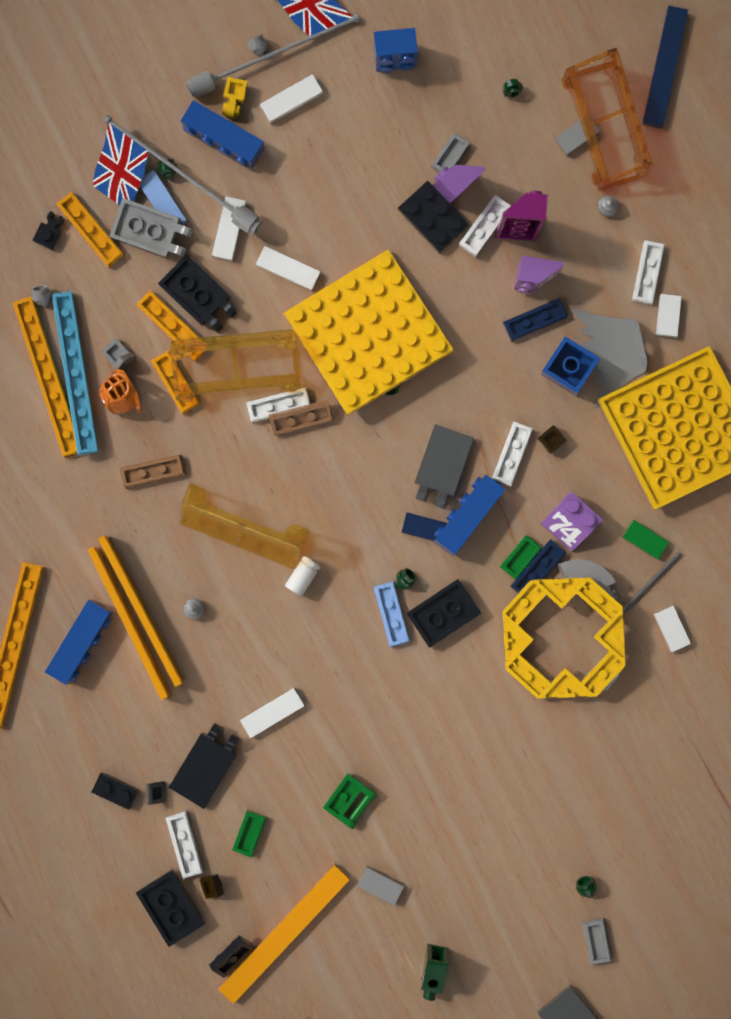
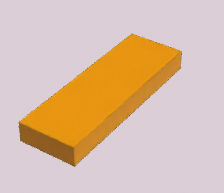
M169 350L151 360L182 414L200 404Z

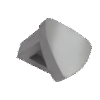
M117 338L101 351L114 366V370L124 369L135 358V355L129 353Z

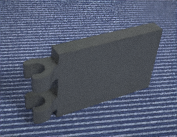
M436 424L434 425L414 482L420 485L415 499L423 501L427 489L430 488L439 491L435 506L444 507L447 495L454 496L474 437Z
M570 985L538 1011V1015L542 1019H597Z

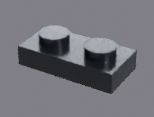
M101 772L91 793L130 810L139 789Z
M239 935L224 951L216 956L209 966L213 972L224 978L254 949V946L250 941Z

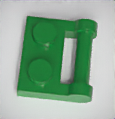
M347 773L324 804L323 809L349 828L354 829L358 818L371 800H375L378 795ZM361 791L365 796L350 817L344 815Z

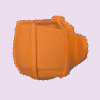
M115 369L112 372L113 375L110 374L99 389L98 394L103 404L115 415L132 411L135 407L137 413L141 412L142 401L133 384L123 370Z

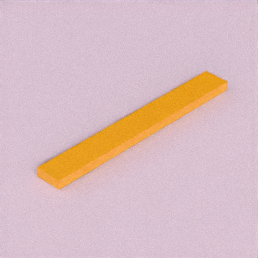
M31 296L12 302L64 458L77 454L70 407L36 303L31 299Z
M103 535L98 540L174 686L176 687L184 683V678L110 537Z
M98 547L88 549L87 551L160 699L163 700L171 696Z
M27 562L22 563L0 648V729L4 727L44 571L43 566Z
M334 864L223 982L218 990L234 1004L345 886L350 878Z

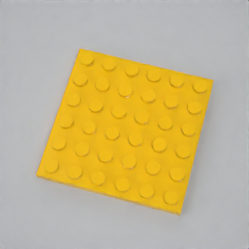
M389 249L284 312L286 319L347 416L454 352L452 346Z
M710 346L597 400L653 510L731 474V386Z

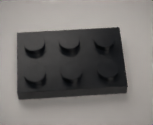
M428 180L398 207V211L439 254L470 225Z
M456 579L406 614L430 648L480 615L481 612L460 580Z
M173 869L136 892V895L168 947L206 923Z

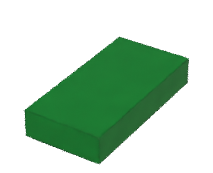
M632 520L622 536L623 539L656 560L659 559L669 543L635 520Z
M525 535L499 567L516 580L542 547Z
M250 810L246 811L232 851L252 858L266 816Z

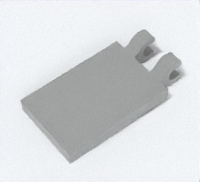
M122 198L110 237L167 258L170 252L184 257L187 249L174 245L173 242L176 233L191 238L193 229L180 225L181 218Z

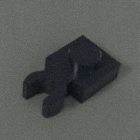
M50 211L47 215V224L40 223L32 241L53 251L61 234L57 227L64 223V218L60 215L57 221H53L55 214Z

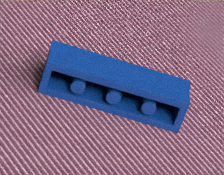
M194 100L180 120L183 130L191 136L197 135L204 144L210 147L214 145L219 148L218 151L224 156L228 157L231 155L243 167L248 165L253 168L265 148L262 140Z
M486 474L483 478L478 477L472 485L474 490L471 494L466 493L459 501L462 504L457 511L453 509L446 518L449 520L445 527L441 525L434 534L437 537L434 543L453 557L506 490Z
M88 600L46 668L45 673L65 685L71 682L74 683L81 673L78 671L82 664L85 665L91 657L90 650L93 646L96 647L102 639L100 635L104 628L107 629L111 624L113 612L94 600Z

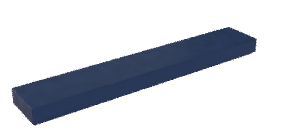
M670 5L667 7L642 120L644 125L657 128L663 127L688 9Z

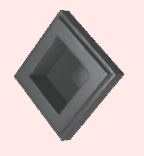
M164 781L146 784L147 805L165 802Z

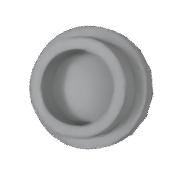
M262 34L248 40L250 52L261 57L265 55L267 39H264Z
M613 196L602 197L598 202V211L603 216L609 217L614 215L619 206L617 199Z
M47 285L33 287L31 289V299L38 305L46 307L52 295L51 290L48 289Z
M190 599L184 604L183 610L188 618L198 619L203 615L205 608L199 599Z

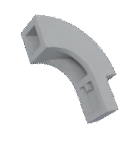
M578 559L557 564L563 578L591 577L614 599H618L615 590L609 588L616 581L606 569L597 563Z

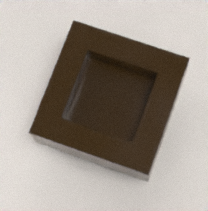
M554 425L537 438L549 454L553 453L567 441Z
M218 874L199 878L206 899L224 895L222 882Z

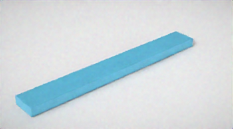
M72 291L52 294V301L77 455L98 453Z

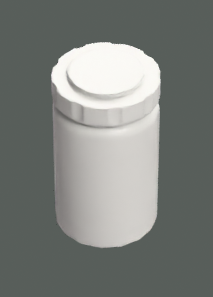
M303 556L302 561L299 562L284 586L302 597L316 576L317 570L321 567L310 558Z

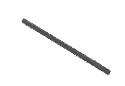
M680 552L623 608V614L682 555Z

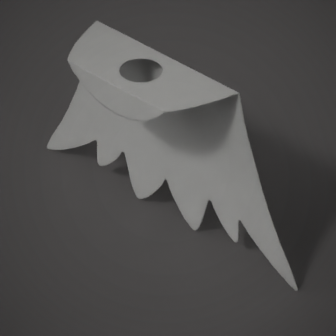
M571 308L572 312L589 326V328L581 329V331L593 337V339L581 346L600 358L593 371L601 372L595 379L594 385L602 384L595 401L594 408L599 406L597 401L599 398L616 391L632 379L646 372L647 356L639 323L635 319L599 316Z

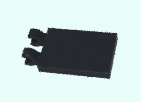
M185 255L158 283L202 327L207 322L217 333L223 326L213 315L220 308L231 318L237 314L236 309L227 302L231 298L230 295L188 255Z
M216 723L213 724L207 735L204 733L200 734L168 787L203 809L207 806L237 756V753L232 750L239 737L232 734L226 745L223 746L215 741L222 728Z

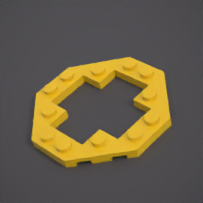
M591 577L530 580L502 611L505 669L536 698L597 697L626 666L623 606ZM577 593L607 620L606 624L594 635V638L609 652L581 681L565 667L551 682L521 655L534 638L519 624L545 595L563 608Z

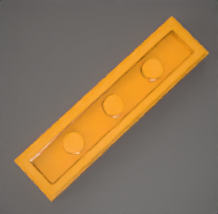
M70 192L56 204L108 268L124 256L122 251L73 192Z
M151 290L136 304L194 362L210 348Z

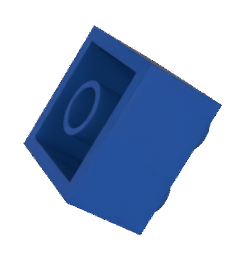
M415 28L374 32L376 71L389 73L396 69L409 71L416 67L418 49Z
M565 336L542 370L541 375L576 396L600 358Z

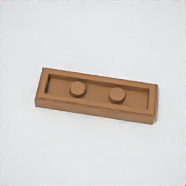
M329 400L268 415L274 436L334 421Z
M180 454L120 468L124 488L185 475Z

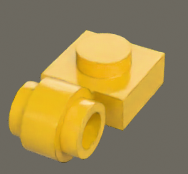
M227 77L223 98L228 100V103L224 102L222 115H226V118H239L241 106L237 105V102L244 103L248 81Z

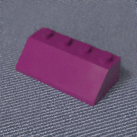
M530 191V193L524 194L503 212L495 238L536 242L546 221L548 194H543L541 191Z

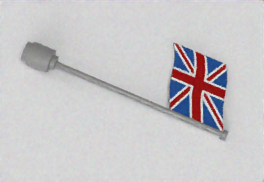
M276 0L292 22L308 37L217 76H214L213 73L209 74L208 70L190 77V80L186 81L187 88L192 98L203 96L216 90L215 85H218L216 80L350 23L360 22L357 14L350 15L336 0Z
M107 115L104 122L108 124L106 138L95 168L93 187L118 205L121 204L122 198L135 202L145 175L150 152L232 212L231 222L237 227L252 235L259 230L262 221L258 215L244 205L241 207L237 206L235 209L115 123L111 116Z

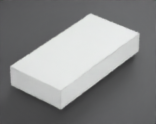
M660 294L656 336L673 338L678 336L681 296Z
M674 606L653 614L670 652L691 644Z

